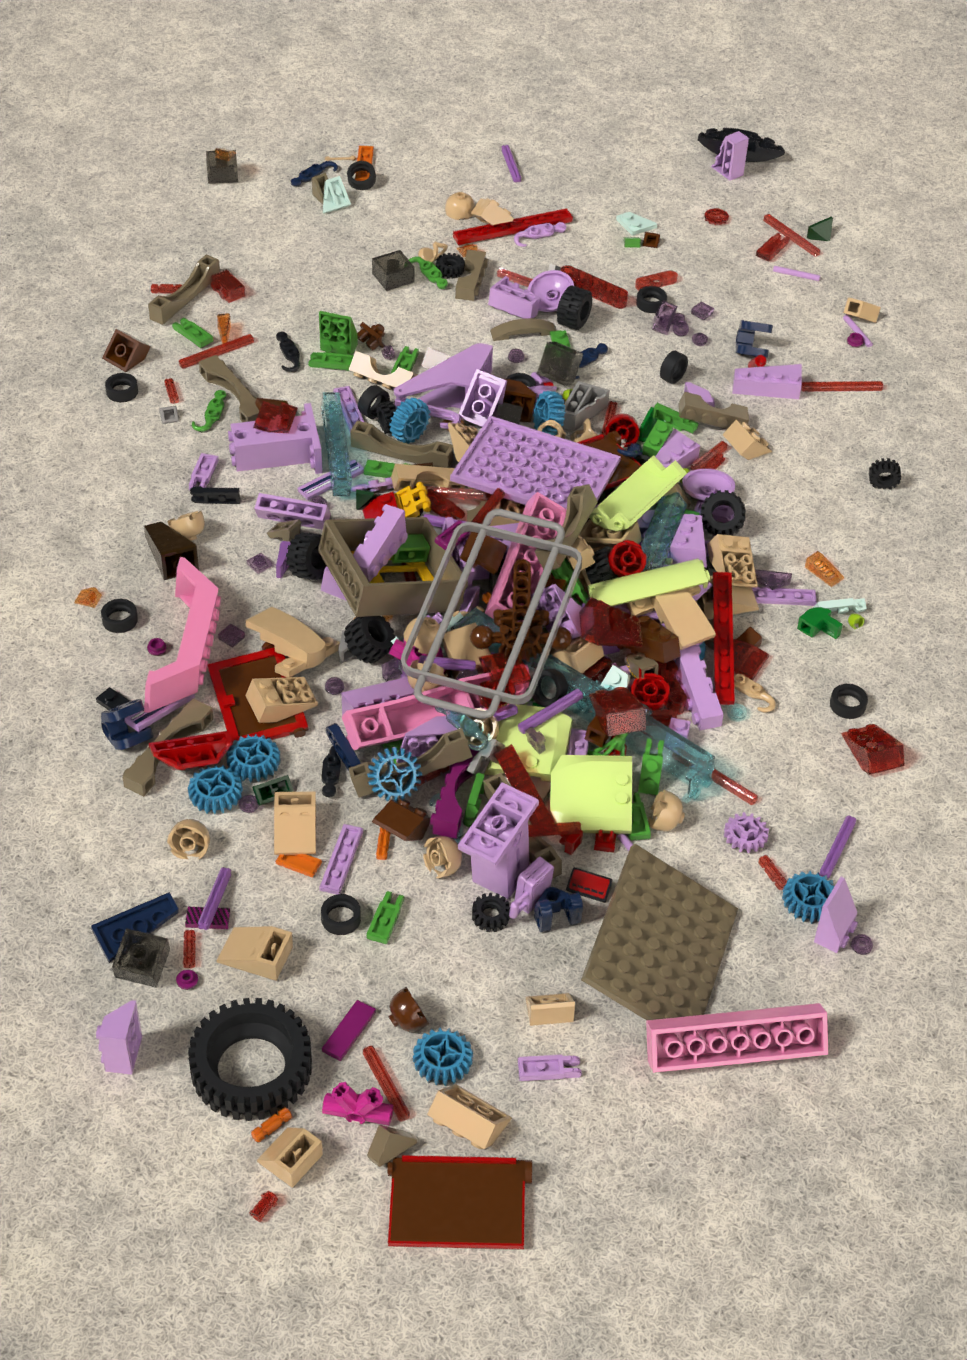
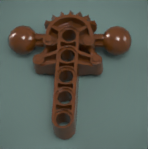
M520 559L514 564L513 609H496L493 612L494 624L500 627V632H493L485 625L476 626L472 630L470 641L477 649L483 650L489 648L493 643H501L499 653L504 654L505 659L509 658L523 623L518 621L524 620L531 603V564L529 561ZM547 610L535 611L517 657L520 664L522 659H526L529 662L530 657L536 659L537 654L541 655L542 648L540 644H546L550 632H542V629L549 624V612ZM559 626L552 645L554 650L561 651L570 646L572 636L566 627Z

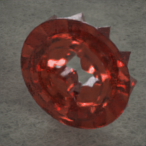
M713 208L707 210L704 217L705 221H708L709 224L722 225V223L726 224L729 215L722 209Z

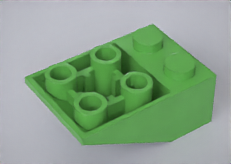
M319 311L320 350L328 353L353 355L358 345V335L352 318Z

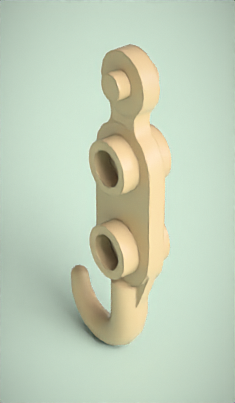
M734 674L735 689L751 698L761 699L769 703V706L766 708L758 707L759 711L770 712L774 710L776 706L774 698L760 684L742 674Z

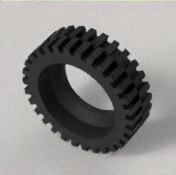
M243 998L244 1004L238 1005L237 1000L231 1001V1007L228 1009L225 1004L219 1006L220 1013L218 1014L215 1010H212L209 1013L210 1020L204 1017L200 1021L201 1028H195L194 1037H191L190 1047L188 1048L190 1073L193 1087H195L198 1097H202V1102L205 1105L210 1103V1108L214 1112H217L220 1108L221 1116L227 1117L229 1112H232L234 1120H239L242 1114L245 1115L246 1121H252V1115L258 1114V1119L262 1120L265 1119V1112H269L273 1116L277 1114L278 1107L281 1109L286 1107L288 1109V1100L294 1104L298 1100L297 1093L301 1096L304 1093L305 1085L308 1086L310 1081L309 1075L312 1073L311 1040L306 1026H302L301 1018L299 1016L295 1018V1013L291 1009L285 1013V1005L279 1003L277 1008H275L273 1000L268 999L265 1005L262 1004V998H256L255 1003H250L249 998ZM245 1039H262L272 1043L281 1051L285 1060L284 1071L277 1078L266 1084L254 1087H240L223 1081L218 1073V1064L223 1053L231 1045Z

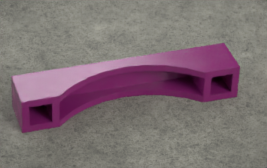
M469 746L472 757L463 762L450 765L449 771L451 773L446 775V786L441 788V800H437L435 806L436 813H432L430 825H433V834L457 839L461 828L463 810L459 806L455 794L466 780L474 776L466 770L482 748Z

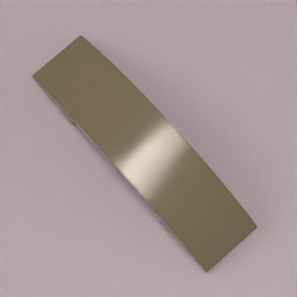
M535 318L508 321L490 330L493 341L509 340L510 335L539 332L541 336L550 335V331H556L552 322Z

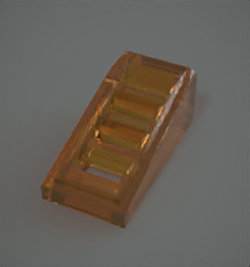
M218 314L217 325L222 346H227L231 328L230 314Z
M819 551L806 559L805 568L830 587L844 579L843 575Z

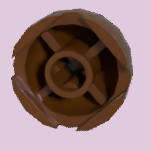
M407 987L401 989L392 997L389 1005L392 1014L388 1017L394 1027L399 1025L404 1031L416 1032L429 1025L425 1015Z

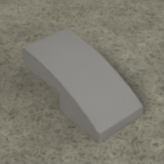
M492 739L477 753L466 771L475 776L477 773L484 774L490 761L498 762L505 745L496 739Z

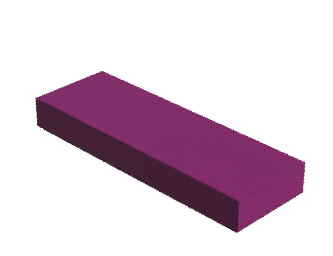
M356 1000L322 1047V1052L341 1062L375 1015L376 1009Z

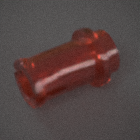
M271 1191L262 1193V1198L249 1212V1215H254L253 1218L258 1222L262 1221L272 1207L277 1206L278 1198Z

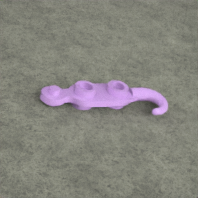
M559 222L556 225L545 223L530 226L524 231L518 232L514 237V242L520 247H526V244L519 242V238L537 239L552 236L554 232L563 233L566 230V225Z
M389 477L385 478L386 482L379 483V480L368 481L369 485L366 483L355 485L350 490L352 492H356V489L366 491L369 488L371 492L380 490V486H386L387 489L394 487L392 479Z

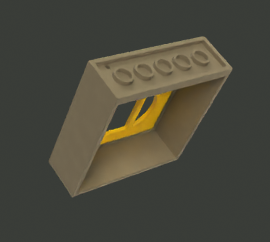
M427 517L405 518L406 533L423 534L428 542L430 550L427 561L407 562L409 565L383 566L377 576L370 582H368L353 554L359 544H364L365 535L368 530L372 531L375 527L374 521L376 518L325 520L318 551L356 617L420 613L445 554V550L434 542L438 534ZM452 556L427 613H443L448 608L462 574L460 567H458ZM416 571L423 581L385 583L379 573ZM468 580L454 612L460 611L461 604L464 601V593L468 587Z

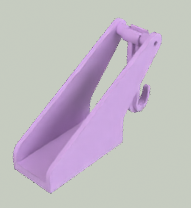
M483 343L474 344L395 387V409L401 405V401L405 402L406 396L435 389L418 398L429 406V415L451 420L455 424L460 423L461 417L458 413L444 408L456 407L461 409L476 369L491 374L493 346ZM440 423L441 428L449 429L448 423Z

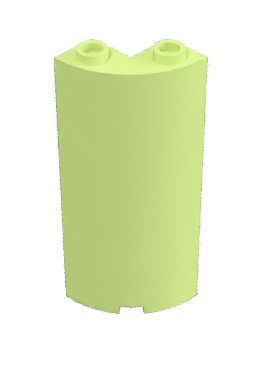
M653 455L593 510L589 518L594 524L613 531L625 530L632 526L687 473L676 460L665 468Z
M697 558L588 585V591L592 605L594 604L596 615L604 614V608L702 585L703 589L707 588L710 575L708 570L704 569L703 561Z

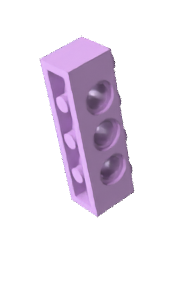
M259 493L254 508L258 518L279 522L300 519L301 526L322 530L325 520H329L331 516L328 505Z

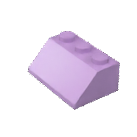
M134 1000L104 1016L102 1025L97 1027L96 1039H99V1051L102 1052L101 1063L104 1064L106 1072L131 1075L133 1073L142 1040L137 1003Z

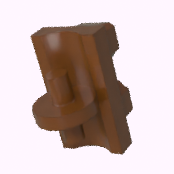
M362 322L360 324L361 330L357 333L358 340L364 343L369 338L366 345L372 351L378 346L381 348L385 347V344L382 343V337L385 335L384 326L377 324L372 325L370 328Z

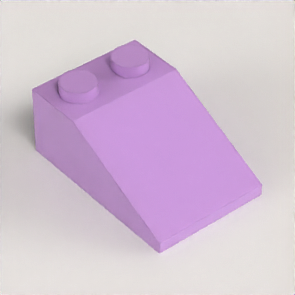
M476 369L459 412L461 419L483 427L489 416L499 418L507 381Z
M840 877L823 905L814 939L815 943L835 953L839 951L840 947H846L849 940L847 935L849 932L853 934L858 925V922L855 921L857 910L846 880L843 877Z

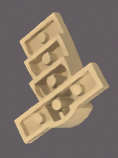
M699 585L626 603L633 618L655 610L661 624L664 623L669 631L679 637V647L681 650L714 638L716 635L705 614L692 597L700 593Z
M270 607L246 620V627L259 632L260 640L275 645V652L289 657L275 665V672L282 676L292 677L305 669L313 668L321 664L326 657L339 651V641L331 637L321 639L308 626L277 608Z

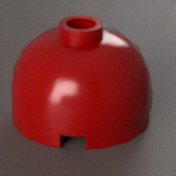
M620 413L609 419L606 425V435L609 432L617 431L621 439H627L626 443H621V445L628 447L631 443L637 442L640 428L633 416Z
M625 540L612 548L609 554V564L615 575L623 577L642 572L646 565L647 557L638 543Z
M646 673L644 678H636L633 681L631 697L635 706L640 710L656 712L661 710L668 702L670 695L669 684L664 681L661 675Z

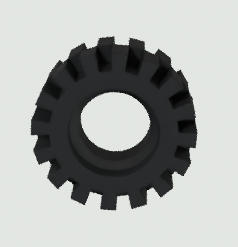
M444 253L443 256L437 257L436 267L441 271L443 278L447 276V279H450V277L454 279L455 276L458 278L463 274L464 260L459 254L456 256V253H453V255L451 253H448V255Z
M387 401L376 406L378 423H380L384 434L391 433V426L389 424L392 422L393 412L397 410L392 401Z
M881 458L880 462L876 460V464H871V467H869V480L872 487L875 488L877 486V489L888 488L891 490L892 486L895 488L897 484H900L901 468L898 462L896 463L895 460L891 461L890 458L884 461V458ZM881 473H891L888 476H880Z
M484 893L482 894V899L479 896L476 898L472 907V920L476 927L479 925L480 930H483L485 927L486 932H490V929H493V932H497V928L502 930L503 926H507L510 919V906L508 901L505 902L506 898L504 896L499 898L500 894L496 893L495 896H492V893H489V896H486ZM487 908H494L499 914L490 917L483 914V911Z

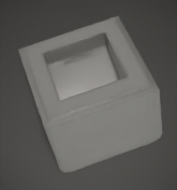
M176 406L159 408L162 424L179 422Z

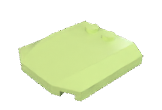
M516 705L518 707L516 715L498 721L499 733L496 740L504 744L505 747L498 762L490 761L484 774L494 776L499 773L535 776L541 777V781L551 782V772L561 755H567L573 724L572 718L560 712L529 732L522 734L518 730V724L545 707Z
M561 755L551 772L550 814L555 820L560 833L563 829H567L572 833L576 827L581 829L583 833H598L599 830H603V833H610V831H613L614 834L632 833V756Z

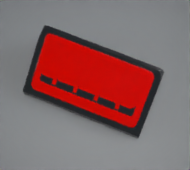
M573 867L566 891L571 893L579 892L581 896L606 903L613 880Z

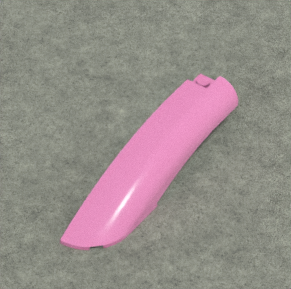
M527 664L513 667L504 693L522 695L526 692L530 681ZM504 669L461 678L459 681L496 690ZM446 686L422 692L425 696L473 709L482 708L488 710L493 700ZM414 695L380 704L348 710L343 714L342 720L348 734L346 739L353 750L402 740L405 733L436 716H455L459 724L464 714L421 703ZM500 701L497 709L509 705V703Z

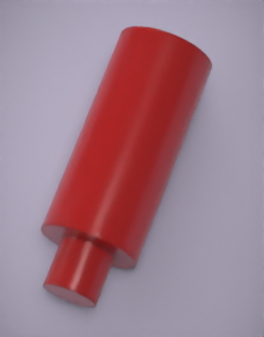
M758 355L749 361L748 368L765 366L767 362L766 357Z

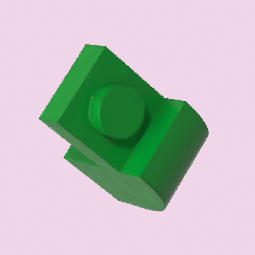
M815 607L807 610L799 617L797 629L811 638L821 630L837 639L841 635L843 624L831 617V610Z

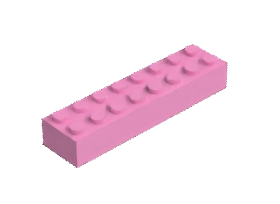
M536 492L527 501L523 514L556 522L562 526L567 509ZM519 521L515 532L543 540L553 539L557 536L556 530ZM511 542L484 614L493 618V612L496 609H513L514 564L520 559H525L531 564V594L535 593L543 572V568L535 554L536 547Z
M820 1003L646 1020L648 1063L653 1073L828 1055L827 1012Z

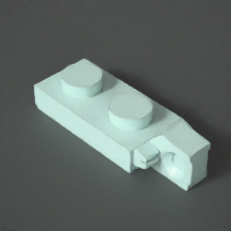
M865 598L820 601L813 607L827 608L832 612L838 611V614L847 613L849 610L858 613L867 609Z

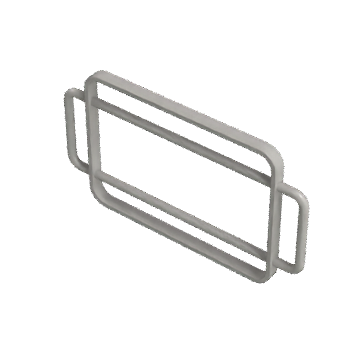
M494 509L487 513L482 524L465 522L456 527L401 656L403 671L408 676L418 679L414 687V696L419 702L479 719H486L495 714L500 701L521 705L527 703L532 698L582 568L580 552L571 546L562 544L565 531L560 524L503 509ZM501 516L556 530L557 537L555 542L490 527V524L494 517ZM465 532H476L478 536L422 670L411 668L406 664L458 538ZM486 535L551 551L496 690L429 673ZM558 553L575 558L577 560L576 567L529 689L522 695L504 693ZM425 681L493 700L488 710L480 711L425 696L421 691Z

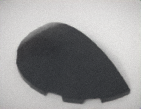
M710 128L706 130V133L701 132L698 135V141L704 147L719 155L724 138L740 131L749 138L745 162L768 161L785 154L784 148L781 145L777 147L774 140L768 137L762 139L758 136V133L736 128H723L721 131H718L715 128Z

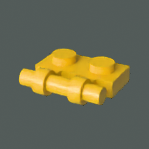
M418 482L415 489L407 486L394 493L398 508L405 512V518L419 516V509L423 508L424 512L431 510V502L426 495L427 489L422 482Z

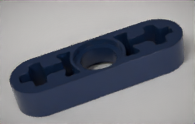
M334 723L327 726L326 734L347 770L349 771L348 768L361 764L339 725Z

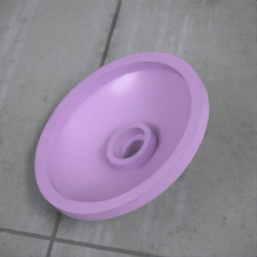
M550 270L537 275L530 282L527 290L540 297L539 311L553 312L557 311L564 291L570 285L574 286V283L568 274L558 270Z
M715 469L690 471L684 476L682 482L684 490L691 497L704 501L706 497L709 498L711 493H717L718 490H721V492L728 490L729 493L735 491V482L732 477Z

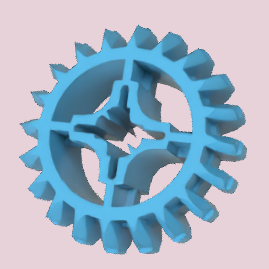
M543 391L537 397L535 409H533L534 428L538 430L539 426L547 420H554L561 426H564L563 421L565 420L564 415L566 412L562 395L555 391ZM546 426L542 429V432L556 435L558 432L551 426Z
M412 397L410 399L406 398L405 402L401 401V405L397 406V410L393 412L392 422L389 424L392 436L398 441L407 444L410 442L414 443L415 439L419 440L420 435H423L426 426L429 424L428 420L431 417L429 415V406L422 400Z
M248 734L246 738L240 736L239 741L234 740L233 745L229 747L226 754L228 768H231L233 772H237L238 777L241 776L242 781L249 778L250 783L253 778H256L258 782L260 777L267 780L268 775L273 776L274 771H277L278 765H280V751L277 748L276 742H272L271 738L266 739L264 735L258 737L255 734L254 737H250Z
M392 747V753H390L388 748H385L384 756L378 752L377 755L380 759L372 758L375 766H368L370 770H373V772L367 773L369 778H374L368 781L369 785H375L372 791L374 793L379 791L377 796L380 798L385 795L386 801H389L391 796L392 800L396 801L398 796L405 799V793L411 797L412 793L410 790H418L414 784H421V780L416 778L417 776H422V772L416 771L421 768V765L414 764L418 759L415 756L411 758L412 753L410 751L405 753L404 748H400L398 753L396 747ZM393 759H402L407 762L408 766L397 767ZM387 762L386 772L379 776L382 766ZM394 770L399 773L396 780L390 776ZM410 772L409 779L403 786L402 779ZM384 781L386 783L393 782L396 790L386 789L381 783Z
M216 764L213 768L207 765L206 770L200 768L199 773H194L193 778H190L188 785L189 799L192 801L193 806H197L199 811L205 809L206 814L210 810H213L214 814H216L217 810L224 813V808L231 811L232 805L237 806L238 800H241L243 792L242 781L238 777L237 772H233L231 768L226 769L224 765L221 768H218Z
M803 871L799 875L794 874L792 878L788 879L783 888L782 899L784 907L788 908L789 914L795 912V919L801 916L803 922L806 918L810 919L811 924L814 922V919L819 922L823 905L835 887L833 886V880L827 881V875L821 877L819 872L816 875L812 874L811 871L808 874H805Z
M440 1027L438 1032L431 1029L430 1035L424 1033L422 1039H418L413 1049V1062L415 1063L416 1071H419L420 1077L426 1076L427 1082H430L433 1078L436 1085L439 1083V1080H443L445 1086L448 1080L455 1084L456 1077L462 1080L464 1074H468L469 1067H471L473 1061V1051L470 1042H466L465 1035L459 1037L458 1030L451 1033L450 1028L447 1031H443ZM445 1051V1056H443L442 1060L440 1061L441 1055H443Z

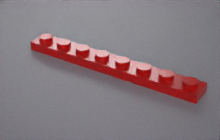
M566 208L517 218L510 222L495 225L487 224L453 231V238L458 245L516 234L534 225L545 223L556 225L559 222L569 223L572 222L573 216Z
M713 572V629L716 633L713 638L714 693H716L720 705H734L732 572Z

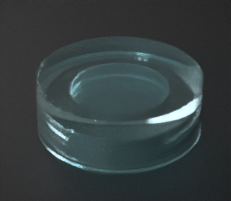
M734 703V705L728 707L727 716L730 720L740 722L746 718L747 709L742 704Z

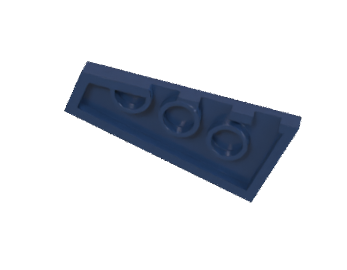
M170 892L93 924L91 925V930L108 963H110L178 914L179 909Z

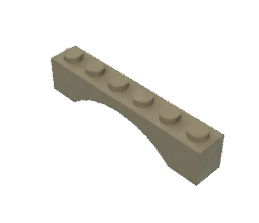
M206 254L196 263L189 278L177 291L167 296L158 295L148 303L150 320L162 325L165 324L220 276L219 259Z
M217 355L199 361V372L208 383L224 387L236 396L240 402V420L242 422L259 421L261 413L255 404L257 398L251 395L249 389L243 386L241 380L235 377L233 371L228 369L225 362L220 360Z
M358 420L350 431L351 447L416 464L433 462V467L450 468L454 461V449L451 444L439 441L425 445L403 443L387 436L373 424Z
M590 484L573 487L567 497L566 517L562 526L565 531L563 545L572 547L598 503ZM556 537L547 541L555 542ZM536 548L535 554L544 570L551 551ZM558 553L552 569L560 568L567 555Z
M193 698L171 720L170 724L159 733V736L153 742L184 738L202 732L214 719L213 708ZM149 745L122 775L124 787L143 797L156 784L155 774L160 761L153 756Z
M459 728L443 734L430 750L416 757L418 760L414 764L421 765V768L416 771L422 772L423 776L429 772L443 769L454 763L463 762L471 758L472 754L463 729ZM365 762L348 768L359 798L374 793L372 788L375 785H369L368 781L374 778H369L367 773L373 772L368 766H375V763ZM402 762L396 764V766L407 767L408 764L407 762ZM387 764L382 766L379 776L386 772ZM394 770L390 776L396 780L399 773ZM410 772L402 779V782L408 781ZM384 781L381 783L386 789L394 785L393 782L386 783Z
M502 773L484 780V795L488 801L502 782L510 786ZM528 820L530 863L540 856L554 866L552 879L561 875V858L552 845L540 837Z

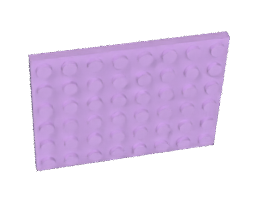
M489 416L450 475V481L524 505L536 492H539L567 509V497L573 487L590 484L598 501L616 470L621 456Z

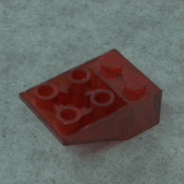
M591 598L579 612L581 639L598 646L641 647L643 645L640 618L626 613L595 598Z
M616 687L614 690H597L595 693L589 694L600 726L607 736L646 730L645 707L627 688Z
M868 724L859 729L852 728L847 732L841 733L859 766L868 775L905 766L904 745L876 724Z

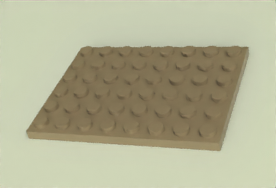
M633 844L630 847L581 981L645 1020L704 1015L738 908L637 844Z

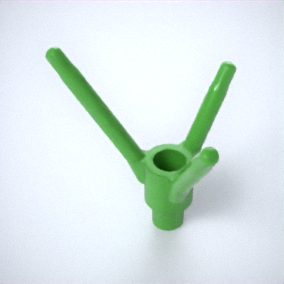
M622 729L619 735L616 734L602 748L599 747L593 751L599 753L608 748L603 754L608 756L613 749L620 751V756H625V738L629 733Z

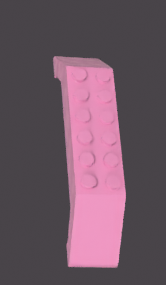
M180 557L177 567L175 597H179L190 610L177 660L156 671L149 670L145 686L144 712L148 713L198 692L199 685H203L205 674H202V672L207 670L208 661L206 659L210 658L211 648L209 646L213 645L214 635L212 634L216 633L217 623L215 621H219L220 610L217 609L221 603V596H218L219 588L183 557Z

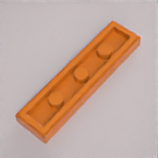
M359 146L357 161H367L372 164L374 146ZM358 171L356 172L355 180L364 181L370 177V173Z

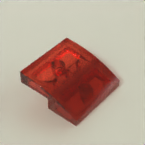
M263 401L253 428L266 432L289 433L298 408L281 402L280 406Z
M733 639L735 675L742 674L754 680L769 658V654L754 645Z
M500 653L479 657L484 673H489L495 690L509 659H505L504 654ZM516 660L506 687L530 682L531 677L523 661L520 664L519 660Z

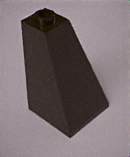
M163 522L144 526L145 538L164 580L176 578L180 557L186 558L199 570L197 546L195 543Z

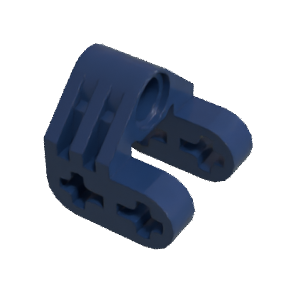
M741 320L736 336L735 353L752 356L763 355L768 358L769 350L753 347L755 331L772 333L773 325Z
M141 699L118 705L101 713L103 733L117 750L130 748L154 737L150 726L140 732H128L125 718L144 710Z
M555 887L547 888L535 904L534 918L539 931L551 930L553 913L560 912L562 909H564L570 925L581 923L583 902L579 892L569 894Z

